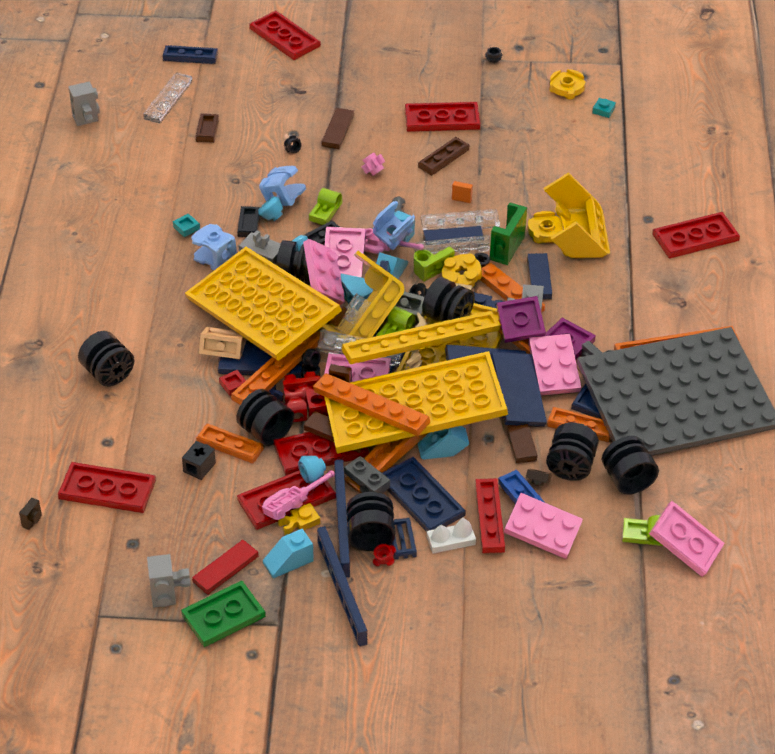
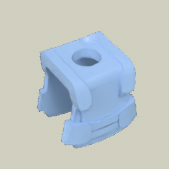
M296 166L275 167L268 173L267 178L261 181L259 188L266 201L274 196L272 192H276V197L280 198L282 206H292L295 199L306 190L305 184L284 186L285 182L298 172Z
M393 201L381 211L373 222L374 235L392 250L407 235L409 236L413 232L411 227L415 220V216L412 215L402 222L394 215L398 205L397 201ZM390 227H394L396 229L390 236L387 233V229Z
M208 224L191 237L193 240L192 244L202 245L194 253V261L201 264L206 263L210 265L212 270L217 269L237 253L235 237L229 233H224L217 224Z

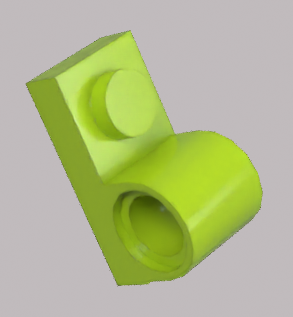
M449 246L435 255L428 250L416 251L413 261L414 273L423 282L442 272L445 259L454 257L455 250Z

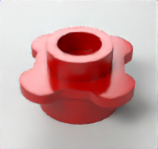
M387 544L378 545L374 549L373 554L375 558L373 559V564L375 566L393 565L396 548Z

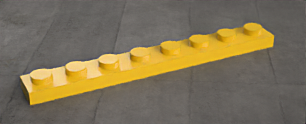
M488 311L342 344L341 350L351 365L499 331L501 324L493 312Z

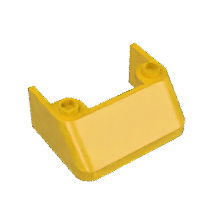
M569 172L544 187V191L555 201L557 215L564 217L567 223V228L551 237V240L561 249L562 253L570 258H603L610 254L603 209L599 202Z
M356 251L354 256L370 267L365 273L364 280L366 285L373 289L372 293L350 323L342 319L338 327L330 324H325L321 327L344 344L373 337L404 293V285L400 280L360 251Z

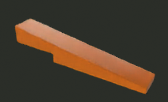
M428 433L378 444L364 459L383 473ZM347 476L344 481L361 493L360 485Z

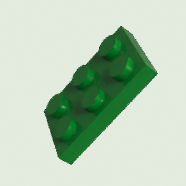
M242 580L181 610L182 617L203 647L266 617L265 610Z

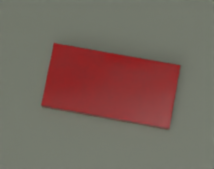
M276 10L249 24L250 30L293 60L321 47V41Z
M477 102L405 104L407 132L480 130Z
M723 212L655 228L652 231V235L669 259L740 240L739 233Z
M310 432L274 440V447L285 476L299 471L298 462L302 456H317L323 459L325 466L334 465L335 460L347 462L355 460L359 456L364 458L369 454L367 447H364L360 453L351 450L337 454L334 442Z
M71 462L58 492V499L144 513L156 482V476Z
M299 470L238 494L237 501L255 529L258 530L278 522V520H274L263 512L262 506L267 498L285 488L290 489L296 486L301 489L310 484L305 482ZM326 480L308 492V495H306L307 499L303 501L302 506L309 503L313 507L335 499L336 493ZM292 508V509H290L289 511H287V512L285 513V514H286L285 516H289V517H290V516H291L290 511H291V510H294V509Z

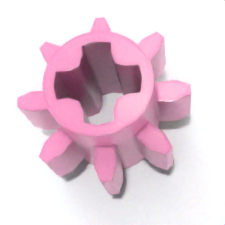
M372 153L363 159L365 164L361 167L366 174L370 172L373 176L384 169L382 163L385 160L381 154L376 156L375 153Z

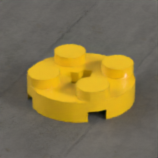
M567 69V72L562 73L561 70H558L550 76V92L564 96L568 100L574 99L575 96L585 90L586 81L584 76L576 70Z
M540 211L535 213L533 218H529L527 230L535 243L553 242L551 240L552 236L567 227V223L561 215L560 218L555 216V212Z
M473 254L448 257L444 261L442 277L458 284L471 285L473 288L475 282L478 279L480 281L482 277L480 262ZM465 270L463 275H460L458 272Z

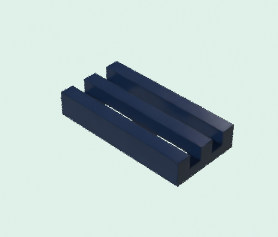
M410 518L394 519L402 549L398 550L395 536V540L391 544L396 548L394 560L399 559V556H403V559L408 558V555H412V558L417 557ZM402 524H406L410 549H406Z

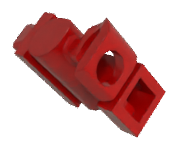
M314 371L306 372L304 378L298 379L293 374L285 375L283 380L285 404L292 409L294 414H303L301 418L294 419L293 423L307 421V409L309 417L314 411L329 417L325 397L314 392L313 386L321 378L316 376Z

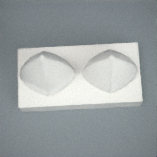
M465 518L460 519L454 526L445 527L440 525L434 530L427 531L426 534L432 554L476 545V537L472 526Z

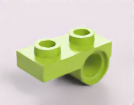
M322 188L318 195L317 204L309 214V221L321 225L328 223L343 203L342 193Z
M394 306L389 313L388 322L376 336L411 329L415 324V315Z
M661 515L650 516L648 520L624 518L622 542L663 546L649 534Z

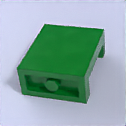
M511 202L507 205L506 229L494 226L491 230V261L505 265L509 264L525 238L527 207Z

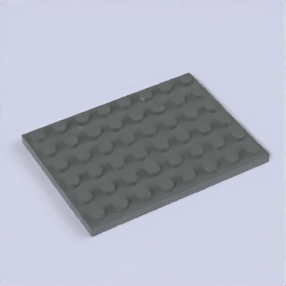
M732 327L579 357L577 359V365L612 442L626 436H637L642 439L651 456L775 429V409Z

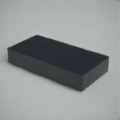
M241 206L237 231L238 237H247L251 232L255 233L258 230L260 219L258 209L260 207Z

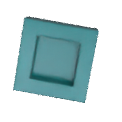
M598 98L593 106L592 114L610 118L616 108V102Z
M188 213L174 220L173 228L183 237H186L198 231L200 223Z

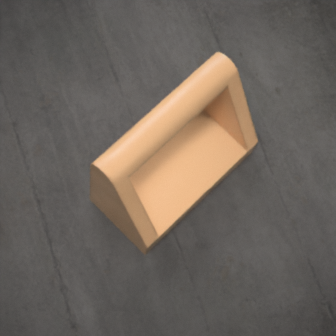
M206 327L200 336L199 354L240 359L247 339L234 330Z

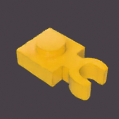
M311 503L291 510L290 517L285 516L278 520L279 527L287 525L283 527L285 535L292 533L297 527L299 530H306L321 524L320 517Z

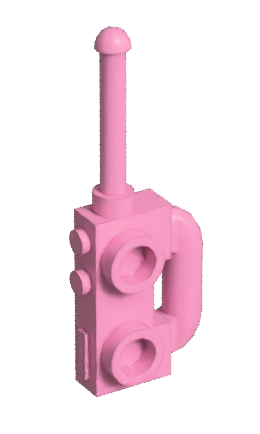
M372 228L365 229L364 252L379 254V252L382 253L383 251L390 250L385 243L374 235ZM401 241L399 246L419 250L424 249L423 244Z
M330 470L326 475L307 487L300 489L293 486L290 489L285 488L278 491L264 501L262 506L264 514L274 520L284 518L287 511L303 505V501L307 499L306 495H308L309 491L329 478H333L335 472Z

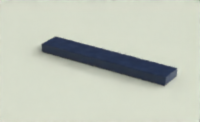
M335 460L340 564L345 576L350 577L343 460Z
M325 526L320 527L317 530L318 546L357 644L360 647L367 645V628Z

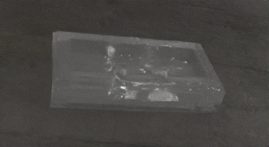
M356 293L346 307L347 311L338 327H333L348 336L371 302Z

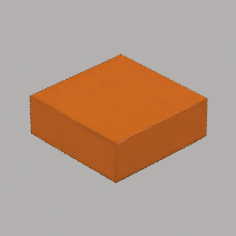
M454 181L452 185V200L471 203L473 185Z

